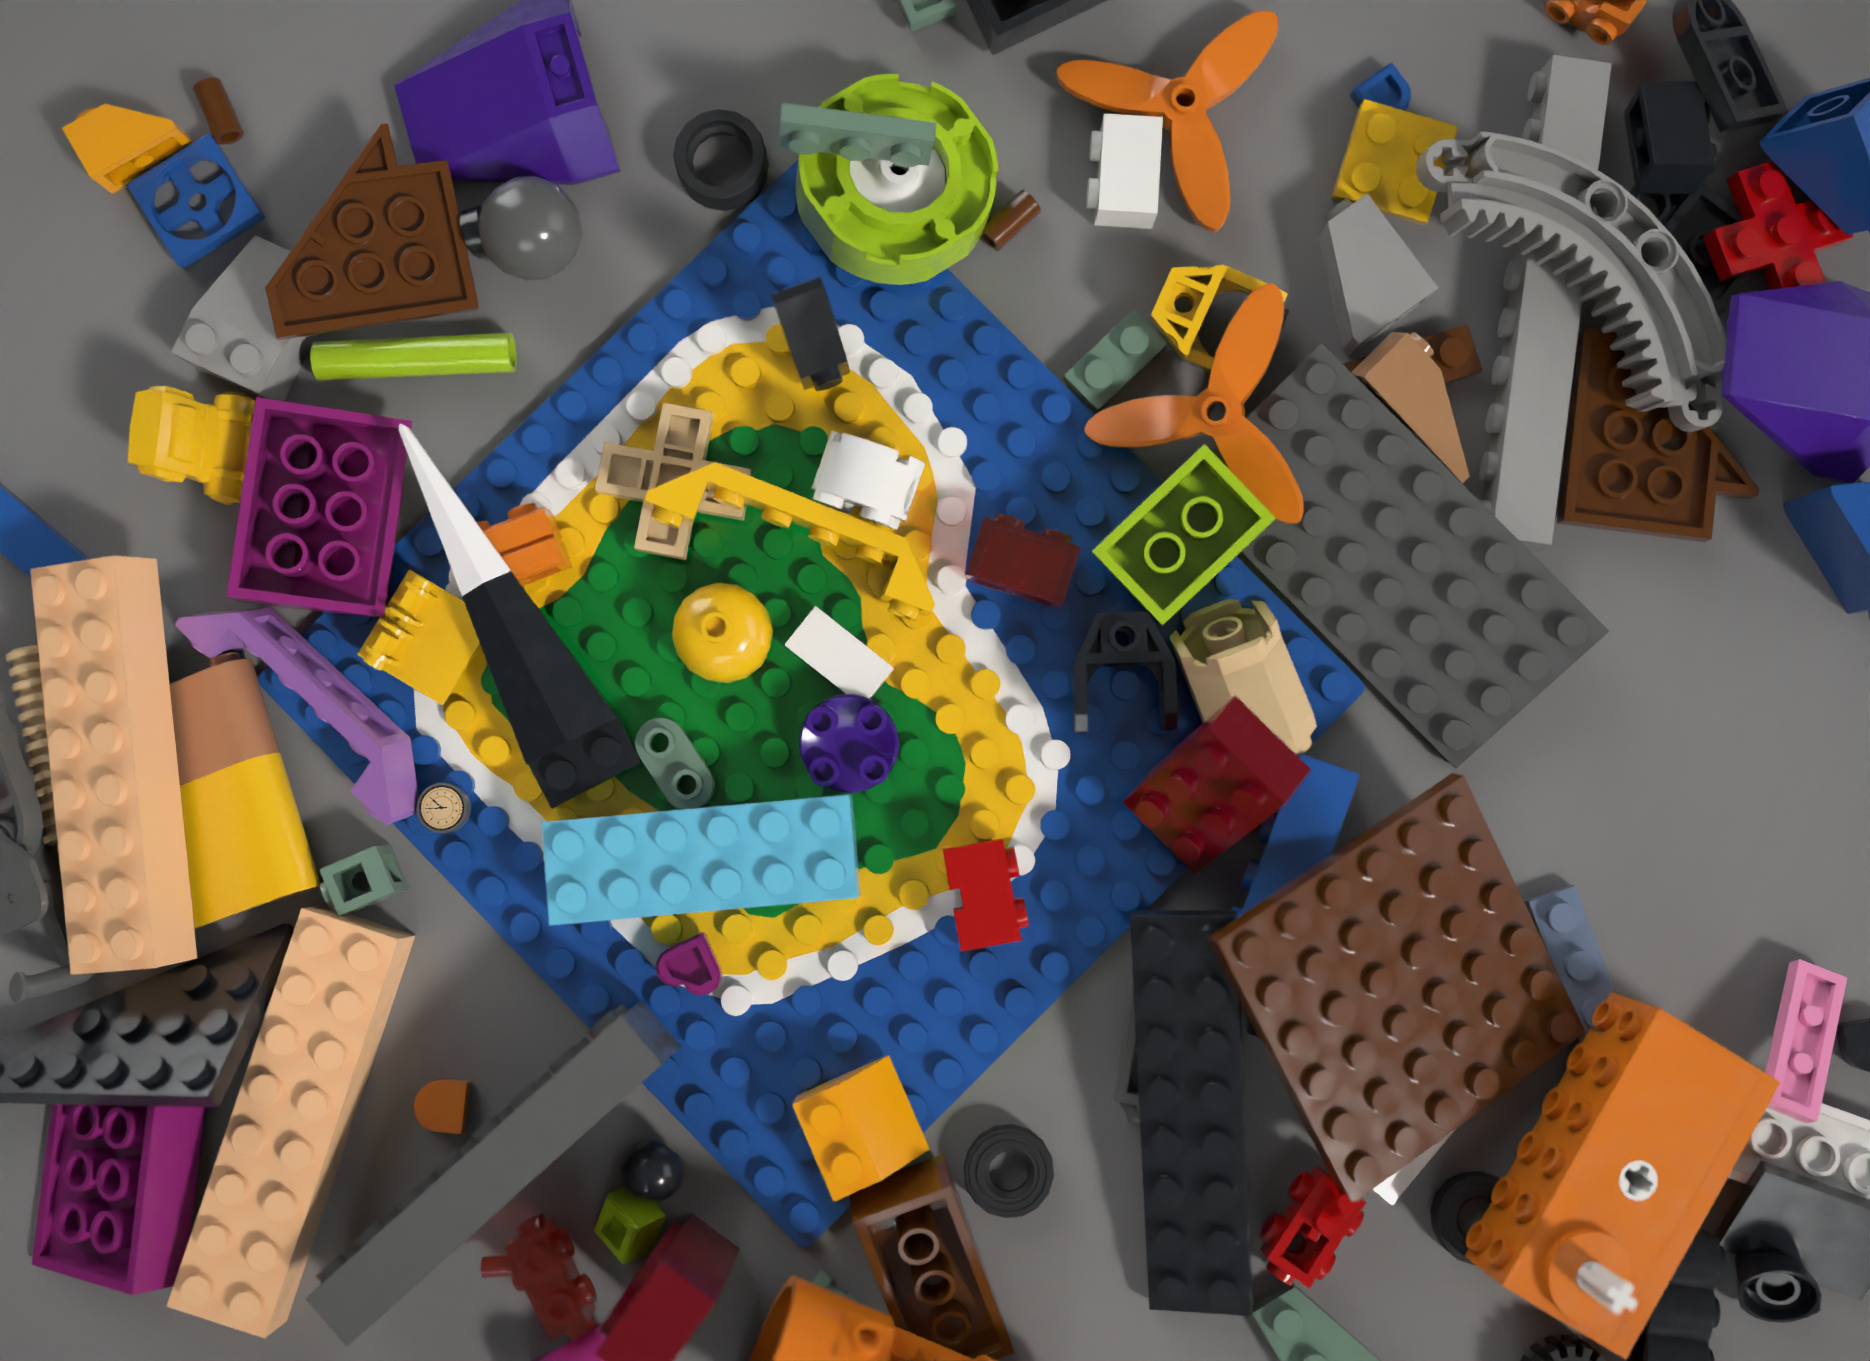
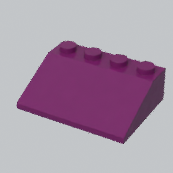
M256 397L226 596L243 603L385 618L408 457L399 432V423L411 430L412 421Z
M51 1104L31 1265L129 1295L173 1287L190 1239L205 1107Z

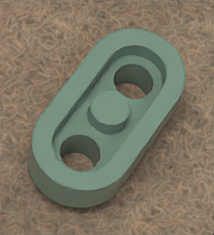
M655 718L646 722L636 735V751L667 800L673 806L683 810L701 808L706 805L714 794L715 779L684 729L675 721L666 718ZM663 733L668 737L669 745L665 751L658 753L652 747V740L657 734ZM691 775L695 778L697 785L693 793L686 795L680 790L679 782L682 777Z

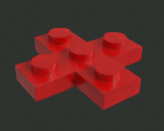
M1774 161L1738 171L1727 178L1726 181L1742 221L1714 229L1703 236L1720 282L1761 269L1769 290L1827 283L1815 252L1840 245L1853 238V234L1846 235L1812 200L1796 204L1783 170Z

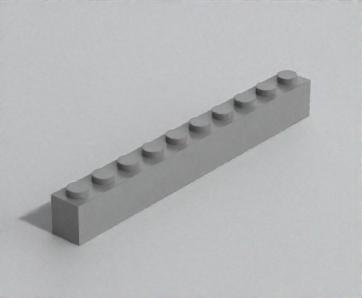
M1552 55L1539 72L1535 71L1531 77L1527 99L1528 102H1533L1532 118L1527 120L1522 138L1560 150L1598 170L1612 63ZM1590 203V207L1593 211L1594 205ZM1518 240L1515 242L1514 259L1509 261L1504 275V289L1510 291L1508 306L1502 310L1498 322V337L1503 338L1502 354L1497 356L1492 369L1491 380L1493 385H1497L1496 401L1490 405L1486 417L1485 429L1487 433H1491L1489 452L1486 451L1480 464L1479 477L1481 481H1485L1483 500L1479 501L1529 551L1537 552L1552 545L1582 306L1579 297L1584 286L1579 283L1568 288L1566 286L1569 276L1567 270L1553 275L1551 272L1554 260L1550 258L1539 265L1536 263L1537 249L1535 248L1522 255L1520 254V242Z

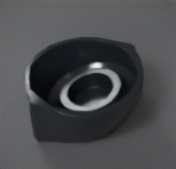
M1770 1252L1741 1254L1735 1257L1738 1301L1741 1308L1751 1316L1768 1322L1785 1323L1807 1318L1820 1311L1821 1292L1818 1284L1805 1267L1788 1256Z

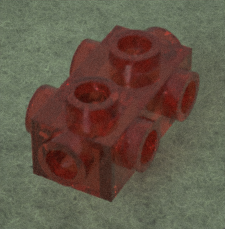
M542 1212L525 1220L515 1227L518 1235L505 1246L508 1255L482 1257V1278L512 1276V1283L516 1290L519 1292L526 1291L549 1341L566 1334L568 1340H572L585 1334L597 1325L593 1317V1313L597 1309L594 1304L597 1302L595 1287L586 1273L580 1275L572 1258L575 1254V1249L571 1237L564 1227H557L553 1217L546 1220Z

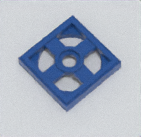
M210 133L127 184V187L177 265L183 269L266 218L228 157ZM202 160L217 164L225 173L205 185L196 181L189 168ZM172 180L180 192L178 203L160 214L155 206L157 188ZM235 193L233 213L228 222L224 224L218 215L220 202ZM196 194L205 195L207 200L206 206L200 211H193L189 205L190 199ZM192 221L200 224L208 237L198 240H186L175 237L173 232Z

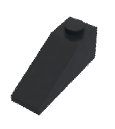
M821 276L771 294L783 335L804 390L814 387L815 391H823L839 385L843 381L842 376L850 374V370Z

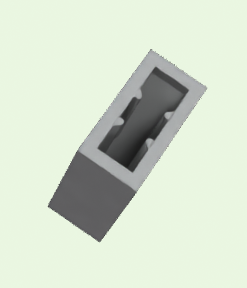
M1368 194L1353 204L1347 198L1333 207L1324 216L1327 224L1318 236L1341 346L1348 357L1423 304L1439 288Z

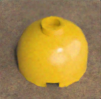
M715 583L698 588L683 600L674 616L672 638L678 657L691 672L708 681L731 683L747 678L762 666L771 646L773 627L767 609L755 594L738 585Z

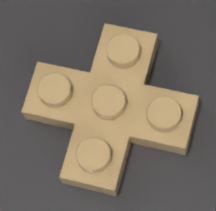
M663 403L653 451L604 442L595 491L602 495L643 502L634 545L636 551L686 560L692 526L681 522L679 528H674L652 519L650 516L653 510L644 507V499L648 490L714 463L706 461L714 420L712 411ZM721 464L753 477L752 469ZM706 489L698 509L699 513L744 521L746 504H743L741 510L728 507L713 499L714 491Z

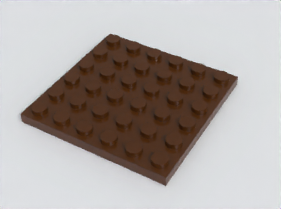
M1451 773L1208 938L1340 1195L1347 1194L1351 1202L1359 1201L1586 1033L1464 775Z

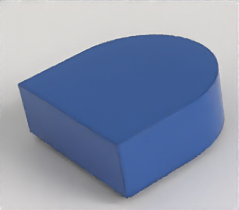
M1391 62L1354 88L1349 96L1358 108L1361 102L1366 99L1405 111L1411 100V91L1407 81Z

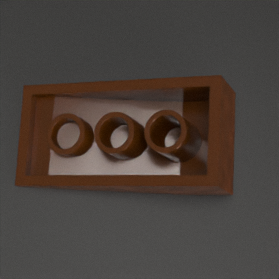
M944 1154L896 1171L883 1180L849 1195L853 1224L888 1311L893 1318L894 1326L972 1359L980 1355H986L997 1360L1015 1353Z

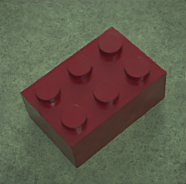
M1235 695L1156 764L1122 803L1196 874L1284 806L1311 769Z

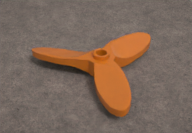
M1267 10L1255 11L1236 21L1223 30L1202 50L1185 77L1171 80L1127 66L1092 60L1065 62L1057 67L1055 77L1065 91L1099 108L1125 115L1163 117L1162 126L1169 131L1170 161L1179 193L1194 221L1204 230L1214 233L1219 231L1224 225L1230 210V183L1223 148L1206 111L1233 94L1255 72L1268 54L1276 38L1279 25L1278 16L1274 12Z
M1273 283L1262 285L1254 290L1242 303L1230 321L1218 346L1208 388L1198 396H1152L1133 399L1108 407L1088 420L1084 427L1085 434L1099 444L1126 448L1166 445L1206 434L1214 438L1229 470L1277 520L1288 524L1300 522L1304 514V499L1299 485L1289 465L1270 439L1245 418V408L1243 405L1264 376L1278 343L1285 308L1283 295L1278 286ZM1217 405H1225V416L1219 421H1213L1211 417L1213 408Z

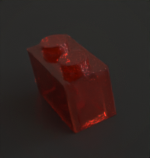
M996 514L994 520L984 517L966 572L965 581L1060 610L1081 547L1070 544L1072 537L1057 530L1043 529L1042 535L1023 529L1024 522L1012 516Z

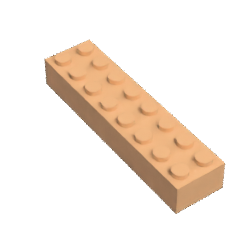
M107 556L32 568L30 572L71 975L158 968L197 959L157 559Z
M323 905L301 908L167 1307L262 1338L269 1336L287 1321L415 938L414 934L351 914L338 916L335 909L332 910Z

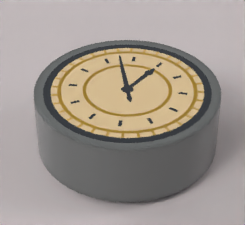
M436 783L427 787L417 801V815L420 822L428 830L436 833L457 831L465 825L471 814V801L464 789L452 783Z

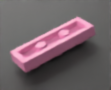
M1801 959L1789 962L1765 1073L1781 1083L1767 1108L1804 1123L1818 1122L1847 977Z

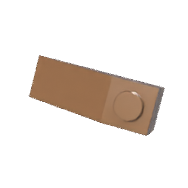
M1391 332L1351 373L1463 483L1470 476L1442 371L1430 358L1434 351L1416 333L1409 335L1408 333Z

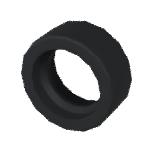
M722 109L700 113L684 125L676 138L673 158L680 182L690 197L704 207L720 211L741 208L755 199L765 185L769 162L762 135L752 121L741 114ZM719 135L735 136L742 140L749 150L750 164L745 176L734 184L722 187L711 186L701 181L695 173L693 165L694 153L698 146L710 137Z

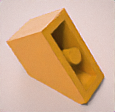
M106 103L97 108H89L82 111L73 122L62 127L90 178L111 194L126 187L131 181L194 143L192 138L170 119Z

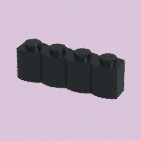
M1703 1229L1697 1231L1627 1356V1361H1715L1714 1354L1709 1348L1712 1330L1718 1326L1720 1321V1304L1715 1297L1714 1288L1718 1277L1723 1275L1726 1266L1725 1251L1720 1245L1719 1237Z

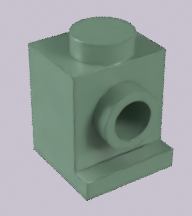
M391 844L375 845L319 869L324 880L320 883L322 896L328 907L332 910L335 909L338 916L355 913L409 890ZM363 872H365L370 884V888L366 891L361 889L358 884V878Z

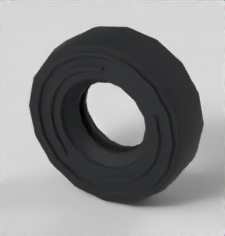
M1014 1124L994 1126L979 1134L968 1148L963 1165L965 1186L973 1201L987 1213L1003 1218L1022 1217L1037 1209L1050 1193L1054 1179L1052 1156L1044 1141L1030 1129ZM1011 1151L1018 1153L1025 1159L1028 1165V1175L1020 1187L1013 1190H1004L992 1182L989 1176V1167L997 1155L1002 1152Z
M1482 1171L1461 1172L1447 1179L1435 1193L1430 1209L1432 1229L1440 1245L1457 1260L1475 1265L1465 1257L1469 1248L1466 1246L1467 1235L1459 1225V1214L1462 1207L1473 1199H1483L1492 1203L1491 1194L1495 1184L1500 1179L1497 1176Z

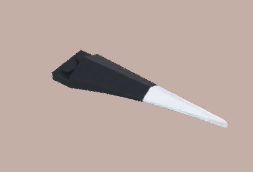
M399 423L400 435L521 753L551 809L641 763L642 760L637 754L635 744L621 717L516 578L410 428Z

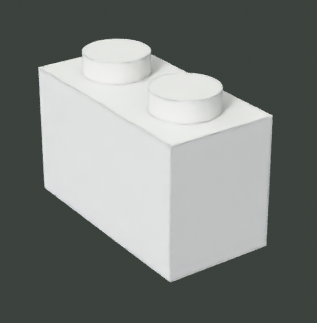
M1104 113L1100 131L1091 132L1089 161H1098L1097 179L1089 178L1086 208L1095 209V226L1152 229L1158 213L1163 117Z

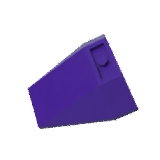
M520 0L394 85L416 164L448 160L452 181L507 182L515 177L536 176L555 184L576 185L621 172L608 126L599 108L579 37L582 35L572 0Z
M1842 281L1731 295L1729 317L1726 324L1725 362L1721 374V396L1813 476L1839 484L1855 483L1870 467V292Z

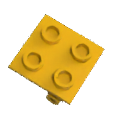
M409 569L386 606L385 618L378 619L357 655L362 657L363 661L380 671L384 670L439 704L444 705L480 646V642L464 601Z

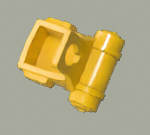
M154 386L148 390L136 392L129 429L127 462L137 466L141 474L157 478L161 481L183 482L185 478L203 483V494L224 505L240 503L255 400L244 393L223 392L214 397L213 405L203 404L195 401L193 394L168 386Z

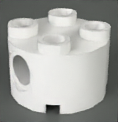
M831 431L812 486V490L815 491L813 500L847 514H852L854 506L862 508L860 516L870 519L869 521L897 530L900 521H906L925 463L912 456L909 457L908 461L898 458L899 451L853 435L846 433L841 435L836 431Z

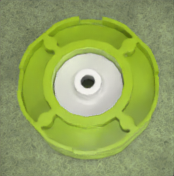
M881 74L865 77L823 101L819 108L935 122V142L929 165L900 167L887 160L868 158L863 161H852L845 159L839 154L823 152L809 155L799 154L796 200L803 224L827 257L837 266L855 276L876 283L891 285L914 284L933 278L968 256L976 246L993 205L996 178L999 172L998 159L991 136L965 101L953 91L933 81L930 88L914 83L898 81L899 74Z

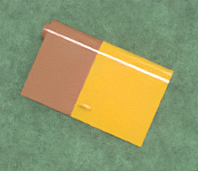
M238 652L216 656L209 660V668L170 683L194 929L260 905L293 897L320 887V879L251 659H241Z

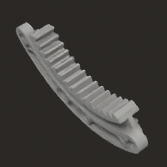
M1480 132L1471 140H1439L1420 155L1417 160L1416 172L1422 185L1432 191L1448 193L1449 208L1440 214L1441 224H1444L1448 236H1454L1464 229L1467 238H1473L1483 231L1484 239L1487 242L1501 235L1502 246L1506 248L1519 240L1520 254L1525 255L1533 249H1537L1536 263L1539 265L1550 258L1554 260L1551 272L1553 275L1567 270L1569 272L1566 282L1568 288L1581 283L1584 286L1579 297L1581 302L1595 299L1596 304L1591 315L1593 317L1607 316L1608 320L1601 330L1603 333L1616 332L1618 337L1610 345L1611 350H1624L1625 356L1617 363V367L1630 369L1632 375L1622 381L1624 387L1635 389L1636 392L1634 396L1625 400L1627 406L1638 409V412L1650 411L1658 407H1668L1669 416L1673 424L1682 431L1687 432L1712 426L1719 420L1723 412L1720 380L1726 352L1724 329L1711 296L1693 263L1673 235L1645 205L1620 184L1591 165L1560 150L1524 138L1493 132ZM1441 156L1443 164L1457 165L1465 159L1464 166L1454 167L1445 175L1441 167H1434L1433 161ZM1590 203L1596 207L1598 216L1592 211ZM1641 251L1647 257L1648 264L1643 260ZM1701 379V386L1696 387V384L1688 387L1685 386V383ZM1693 401L1696 405H1702V414L1698 415L1697 411H1690L1689 402Z

